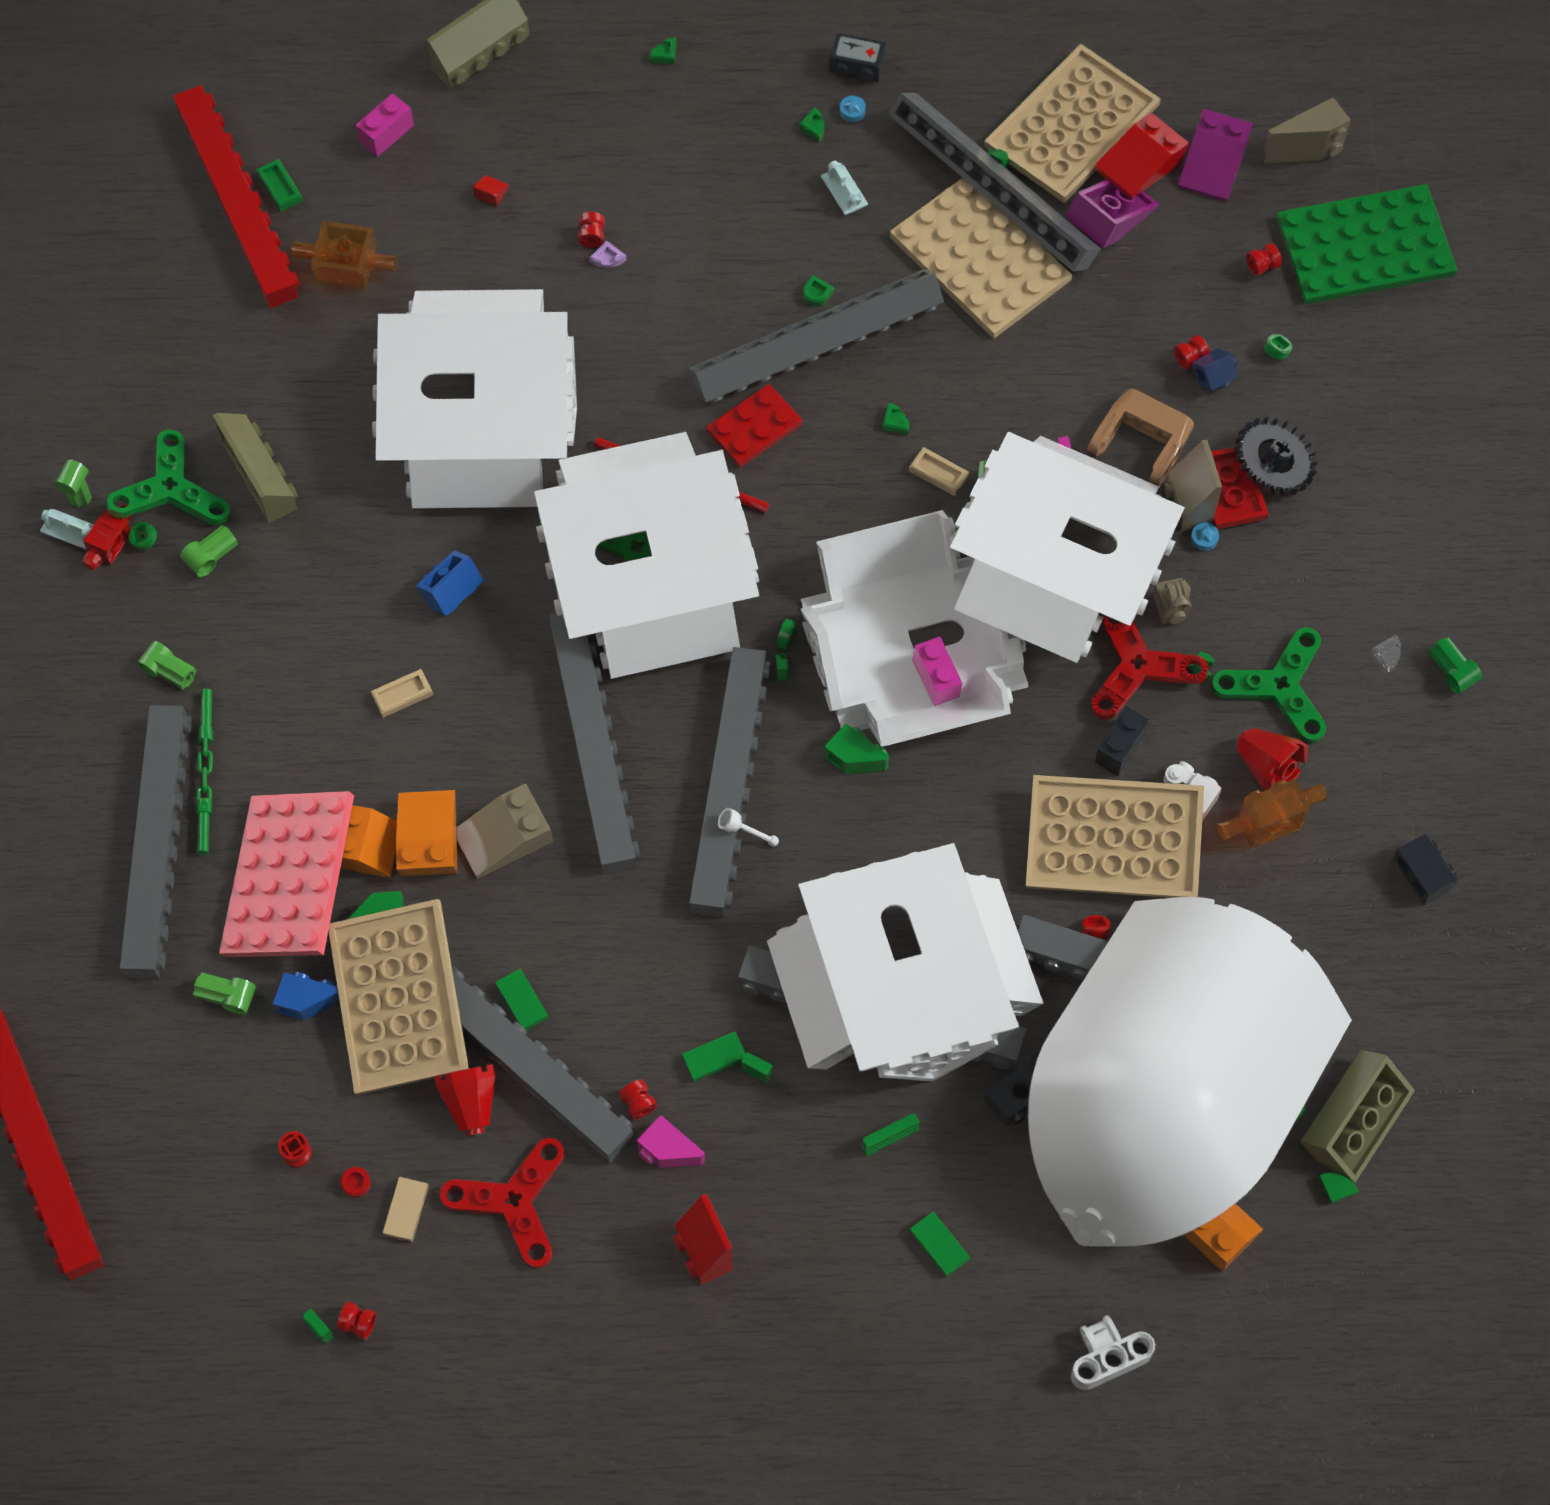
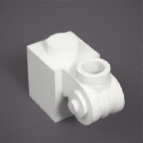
M1181 761L1179 764L1169 766L1165 772L1163 783L1204 786L1203 821L1218 800L1221 787L1211 777H1203L1199 773H1193V767L1186 762Z

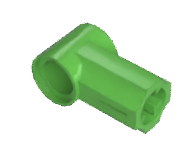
M75 460L66 461L54 485L66 494L70 505L79 508L82 505L89 504L92 496L85 480L89 470Z
M222 525L201 542L194 541L188 544L182 550L180 558L198 577H204L215 568L216 561L237 546L238 542L232 532Z
M153 641L137 662L140 669L155 678L160 676L182 690L190 686L196 674V669L193 666L175 657L166 646L157 641Z
M201 973L195 982L193 995L197 999L222 1005L224 1009L230 1012L245 1015L256 986L241 978L228 980Z

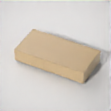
M924 447L909 466V472L953 496H956L969 477L967 470Z
M419 669L372 690L371 695L384 718L433 696V691L422 669Z
M399 1177L383 1230L384 1236L413 1242L428 1191V1183Z

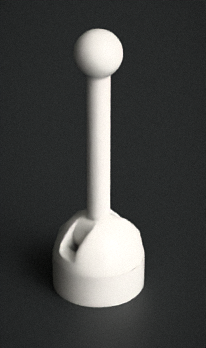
M731 808L724 809L719 816L718 827L726 832L732 833L742 829L767 841L772 847L777 846L779 843V839L776 836H768L743 824L741 815Z

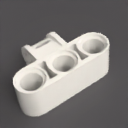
M1108 1315L1103 1317V1321L1090 1327H1080L1081 1336L1090 1354L1081 1357L1074 1364L1071 1373L1072 1383L1081 1390H1089L1146 1364L1155 1350L1154 1339L1146 1332H1137L1121 1339L1113 1321ZM1134 1343H1142L1147 1347L1148 1352L1144 1355H1139L1134 1352L1132 1345ZM1115 1355L1119 1358L1121 1365L1111 1367L1106 1363L1105 1357ZM1087 1367L1091 1369L1094 1377L1089 1380L1083 1379L1079 1376L1078 1369Z

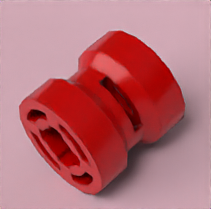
M585 212L580 215L579 227L581 230L578 232V243L587 248H596L604 243V233L602 230L605 226V218L603 215L596 212Z
M1274 243L1264 245L1262 250L1254 249L1246 254L1248 267L1256 277L1264 274L1267 269L1274 270L1282 265L1280 252Z
M1200 335L1190 338L1186 344L1180 343L1176 345L1173 349L1178 364L1184 370L1193 367L1191 362L1210 353L1206 341Z
M642 1079L628 1084L618 1093L622 1102L628 1104V1113L632 1120L641 1119L658 1107L654 1097L649 1096L647 1093L648 1087Z
M297 1131L288 1132L281 1137L278 1148L284 1162L293 1168L305 1166L312 1156V1150L306 1137Z
M348 1301L340 1313L337 1330L344 1333L353 1332L357 1338L365 1341L374 1327L377 1313L370 1309L361 1310L357 1304Z

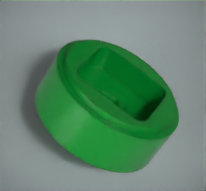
M1274 334L1268 337L1264 344V349L1269 356L1283 360L1289 356L1292 344L1284 336Z
M146 522L136 523L129 532L130 544L139 550L151 548L157 538L156 529Z

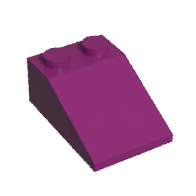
M1203 109L1178 188L1227 202L1250 139L1253 123Z
M1105 180L1078 192L1065 217L1076 228L1087 234L1095 244L1105 248L1118 242L1155 211L1159 204L1144 191L1130 199L1109 180Z

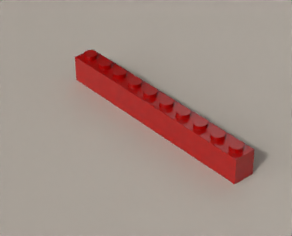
M200 85L173 95L178 113L269 309L299 298L296 287H299L300 283L295 271H289L288 266H291L288 256L285 251L280 252L278 246H281L276 231L271 232L269 226L272 225L266 211L261 212L259 206H262L257 191H251L250 186H253L250 175L248 171H242L241 167L244 164L238 151L233 152L231 148L234 147V142L230 133H224L222 129L225 127V123L220 112L215 114L213 108H216V104L211 93L206 94L203 86Z
M0 1007V1118L4 1117L7 1125L3 1128V1132L8 1143H14L17 1152L13 1153V1157L18 1169L24 1168L27 1176V1178L23 1179L25 1188L29 1196L34 1194L38 1203L33 1205L38 1220L40 1222L45 1221L48 1230L43 1233L49 1247H55L58 1254L54 1258L56 1267L60 1274L65 1273L72 1281L105 1265L4 1012Z

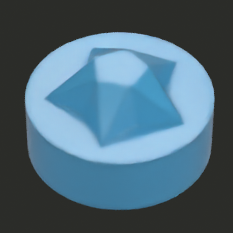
M857 96L844 98L840 104L841 117L848 122L860 121L865 116V102Z
M1200 523L1193 528L1191 542L1198 550H1212L1218 543L1219 532L1214 525Z

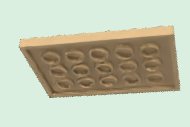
M1080 44L985 140L984 147L988 150L993 148L994 151L1002 149L1007 152L1009 165L1065 203L1096 171L1094 169L1095 164L1136 122L1152 113L1160 105L1161 99Z
M964 178L954 183L890 231V238L922 269L934 272L939 286L993 339L1066 285L1072 278V274L1037 240Z
M1033 775L1026 888L1167 898L1198 897L1204 786Z
M435 899L330 923L329 936L354 1094L369 1093L432 1079L436 1075L445 1076V1073L469 1069L441 901Z

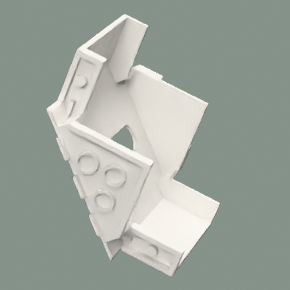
M543 290L415 291L413 301H409V312L407 314H378L377 349L373 351L374 365H377V385H373V400L377 401L376 421L372 423L373 438H376V460H404L405 474H410V482L406 483L407 498L412 499V508L537 507L534 491L543 489L542 459L567 458V446L574 445L577 415L574 336L568 337L567 312H544ZM475 374L474 399H430L421 392V384L430 375Z
M683 432L560 459L561 470L556 471L559 486L534 491L541 523V526L536 527L540 543L545 542L550 561L545 563L548 580L554 579L558 599L554 600V606L557 616H563L569 639L595 633L598 646L603 645L604 652L600 653L602 667L609 670L611 679L731 652L733 647L740 648L732 602L758 597L759 592L756 583L759 582V577L756 572L758 566L754 550L751 546L749 535H746L749 533L745 514L742 511L740 499L737 498L740 495L735 475L728 473L723 450L695 455L687 433ZM646 531L652 556L615 565H604L597 560L595 549L600 542Z
M1008 432L998 452L992 450L984 466V469H986L985 473H982L980 478H978L969 496L972 499L970 502H967L965 508L963 507L955 523V527L959 529L949 539L952 542L950 548L975 558L954 609L1077 663L1081 656L1086 658L1093 643L1088 641L1092 631H1098L1104 618L1099 615L1100 613L1129 626L1137 614L1142 616L1148 603L1144 596L1150 584L1156 586L1162 571L1157 568L1163 556H1169L1176 541L1171 540L1185 507L1164 499L1161 495L1157 494L1159 486L1045 437L1039 436L1034 442H1031ZM1071 518L1110 535L1116 541L1117 547L1110 554H1101L1065 539L1061 535Z
M942 510L817 541L826 593L800 599L803 606L800 609L801 614L806 620L802 625L808 644L810 643L812 652L816 653V656H813L818 676L821 678L823 686L827 687V690H824V695L829 711L835 710L841 728L845 723L852 728L857 727L860 730L870 728L881 747L1011 714L1009 706L1010 703H1013L1011 692L1028 687L1023 670L1024 659L1022 652H1026L1025 641L954 609L975 558L969 556L960 559V552L950 548L952 542L949 539L955 533V525L953 519L949 518ZM953 621L961 625L964 630V636L959 642L945 647L963 683L959 698L934 706L912 661L914 649L908 631Z
M954 843L922 852H913L884 862L871 863L865 867L842 873H833L827 877L798 884L808 914L797 919L798 922L794 925L778 930L776 936L767 940L808 1068L828 1069L854 1054L860 1071L877 1067L880 1078L935 1081L999 1045L997 1037L1000 1033L1019 1027L1015 1015L1022 1016L1043 1004L999 879L989 878L985 875L976 876L965 873ZM897 906L907 912L922 954L894 961L881 923V914L886 908Z

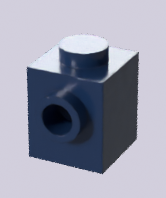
M1216 349L1191 362L1199 386L1209 390L1224 388L1231 383V380L1239 377L1236 370L1237 361L1230 352Z

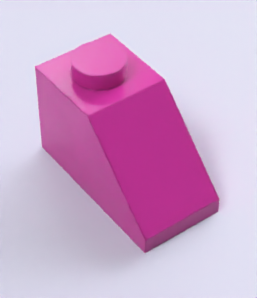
M661 1115L637 1140L638 1149L640 1150L638 1152L639 1156L650 1165L654 1162L659 1168L697 1166L705 1162V1153Z

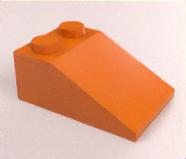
M455 790L398 793L396 865L401 877L457 874Z

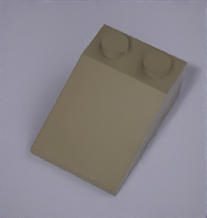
M1331 98L1268 130L1261 160L1265 164L1318 161L1329 156L1334 157L1343 149L1350 118L1336 100Z
M1202 440L1169 472L1167 483H1164L1166 498L1185 507L1178 521L1180 531L1191 530L1200 523L1213 524L1222 485L1207 440Z
M526 783L500 795L456 827L457 842L477 879L553 842L551 829Z

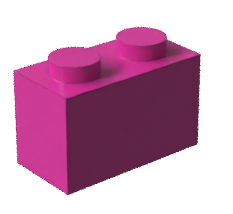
M393 93L356 124L359 142L377 157L414 126L411 108Z
M941 637L915 645L912 661L933 705L937 706L959 698L963 683Z

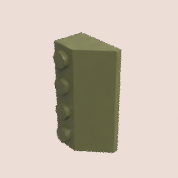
M484 0L427 39L432 71L450 89L457 84L463 83L476 71L484 69L489 62L504 55L508 49L517 43L523 42L530 35L528 19L518 1Z
M216 413L212 415L224 448L268 523L298 509L295 501L298 494L292 483L286 484L284 480L286 474L281 464L273 462L271 457L274 454L268 442L262 443L259 437L262 436V433L256 422L250 423L246 414Z
M1361 1049L1300 1142L1315 1160L1356 1183L1415 1090L1387 1055Z

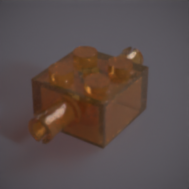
M322 221L316 244L294 240L292 245V257L312 259L311 267L315 282L366 289L370 272L373 268L395 272L398 264L397 255L376 253L377 241L374 228Z
M1296 779L1288 782L1281 780L1273 784L1269 790L1264 792L1257 790L1248 794L1244 799L1239 816L1219 823L1217 825L1218 832L1223 841L1244 833L1253 850L1302 830L1310 812V806L1327 800L1326 790L1319 783L1302 791Z

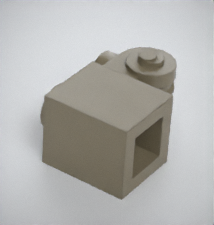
M1177 578L1156 584L1153 597L1162 624L1170 622L1171 624H1178L1189 618L1192 607L1189 600L1191 588L1185 579Z

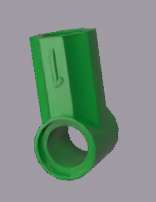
M1449 637L1439 640L1429 649L1428 653L1445 673L1447 685L1454 693L1460 694L1482 680V672L1478 665L1471 659L1466 660Z

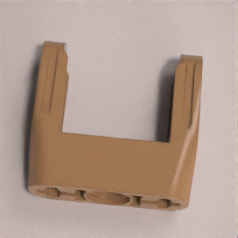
M1127 389L1113 404L1089 443L1087 452L1095 456L1104 453L1121 424L1125 423L1166 444L1153 465V472L1149 479L1150 483L1160 487L1182 453L1193 430L1194 422L1187 415L1138 390Z

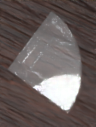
M1397 634L1375 646L1372 651L1388 673L1395 668L1401 655V642Z

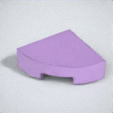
M606 241L589 257V260L595 266L611 268L625 262L626 255Z

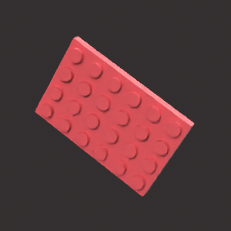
M349 791L251 796L219 954L224 957L324 955L353 805V794Z

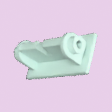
M837 161L831 162L828 165V172L821 175L843 213L847 215L867 206V201L845 166Z
M55 509L43 511L41 519L45 523L40 532L86 549L83 540L94 524Z

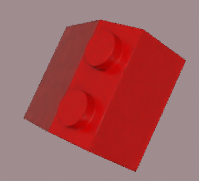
M1149 113L1136 122L1095 164L1094 169L1130 199H1133L1181 165L1189 143L1153 113Z
M707 1194L699 1197L675 1224L676 1235L673 1236L679 1252L685 1251L689 1259L685 1264L691 1278L697 1277L701 1285L733 1271L732 1246Z

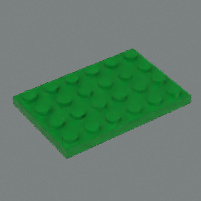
M1427 184L1277 213L1276 218L1304 304L1456 276L1457 268Z

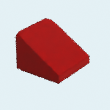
M485 175L474 185V197L498 206L509 184Z

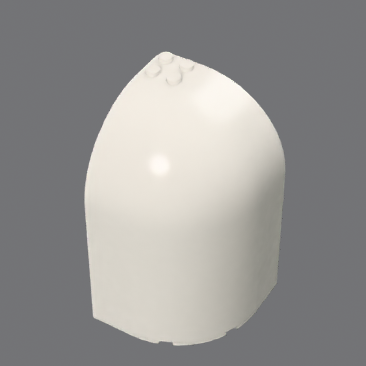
M1177 897L1134 901L1047 1037L1038 1056L1030 1087L1028 1121L1031 1150L1042 1186L1060 1218L1078 1244L1082 1246H1141L1185 1234L1211 1221L1240 1200L1259 1181L1275 1158L1349 1026L1351 1018L1314 958L1305 949L1301 952L1290 942L1292 937L1265 918L1233 904H1230L1228 907L1214 904V899Z

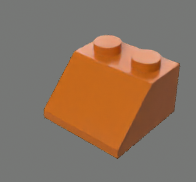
M352 805L340 869L390 878L396 858L397 821L372 808Z
M1234 1204L1211 1221L1183 1235L1223 1272L1263 1229L1238 1205Z

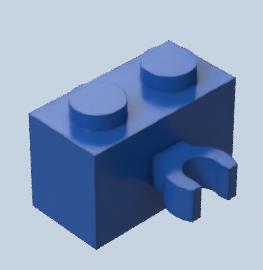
M454 550L439 565H435L428 575H424V579L416 587L431 610L447 616L468 595L472 594L484 580L471 558Z

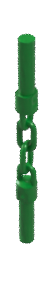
M211 689L201 690L200 727L198 731V742L203 744V750L199 751L197 755V770L202 774V785L198 787L196 792V815L198 816L197 854L200 855L209 853V816L212 814V789L207 785V774L211 773L213 768V755L208 750V744L213 743ZM202 754L204 758L207 757V754L209 756L208 770L205 766L203 770L201 769ZM201 790L203 793L208 791V798H201Z

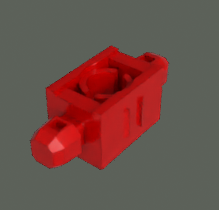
M121 504L118 508H125L128 505ZM104 509L83 540L87 550L83 558L84 567L95 570L102 561L110 565L113 563L129 539L130 527L128 523L133 514L129 515L128 518L124 517L122 519V517H119L118 519L116 516L113 517L112 514H109L108 510Z

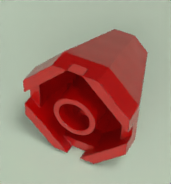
M1257 728L1243 731L1237 739V753L1261 787L1271 795L1276 794L1275 791L1283 793L1300 775L1301 770L1297 768L1300 761L1305 764L1308 759V745L1299 739Z
M487 1065V1072H483L482 1067H475L445 1073L446 1080H442L441 1075L434 1076L436 1087L459 1130H466L467 1136L484 1133V1126L490 1125L495 1083L493 1065Z

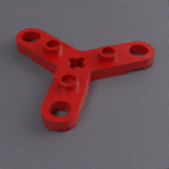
M1102 614V617H1104L1102 625L1121 663L1092 699V711L1096 717L1103 720L1114 718L1144 680L1198 684L1207 677L1208 665L1203 657L1147 650L1133 621L1130 626L1122 622L1113 625V623L1110 624V621H1108L1109 617ZM1136 659L1142 660V664H1144L1141 665L1140 669H1135L1134 663H1136ZM1191 664H1196L1202 670L1198 675L1195 674L1193 676V674L1187 673L1186 668ZM1102 700H1110L1114 705L1111 710L1104 711L1099 708L1098 703Z
M545 1138L538 1142L507 1184L450 1180L440 1190L441 1201L448 1210L505 1216L525 1263L534 1269L544 1268L552 1259V1249L532 1202L553 1176L559 1165L562 1164L564 1159L563 1146L554 1138ZM548 1146L556 1148L558 1151L556 1158L550 1161L544 1160L541 1157V1152ZM450 1189H461L464 1192L463 1198L458 1202L449 1201L447 1195ZM514 1194L516 1197H522L518 1201L519 1206L514 1207L512 1204H506L510 1200L509 1195ZM535 1245L542 1246L546 1250L545 1256L540 1260H533L529 1257V1250Z

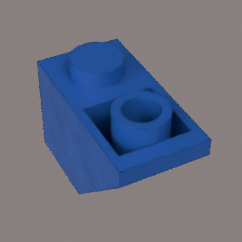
M284 972L273 1006L277 1014L305 1021L340 1003L338 987L336 983L322 979L318 982L311 980L309 976L300 972H294L293 975Z

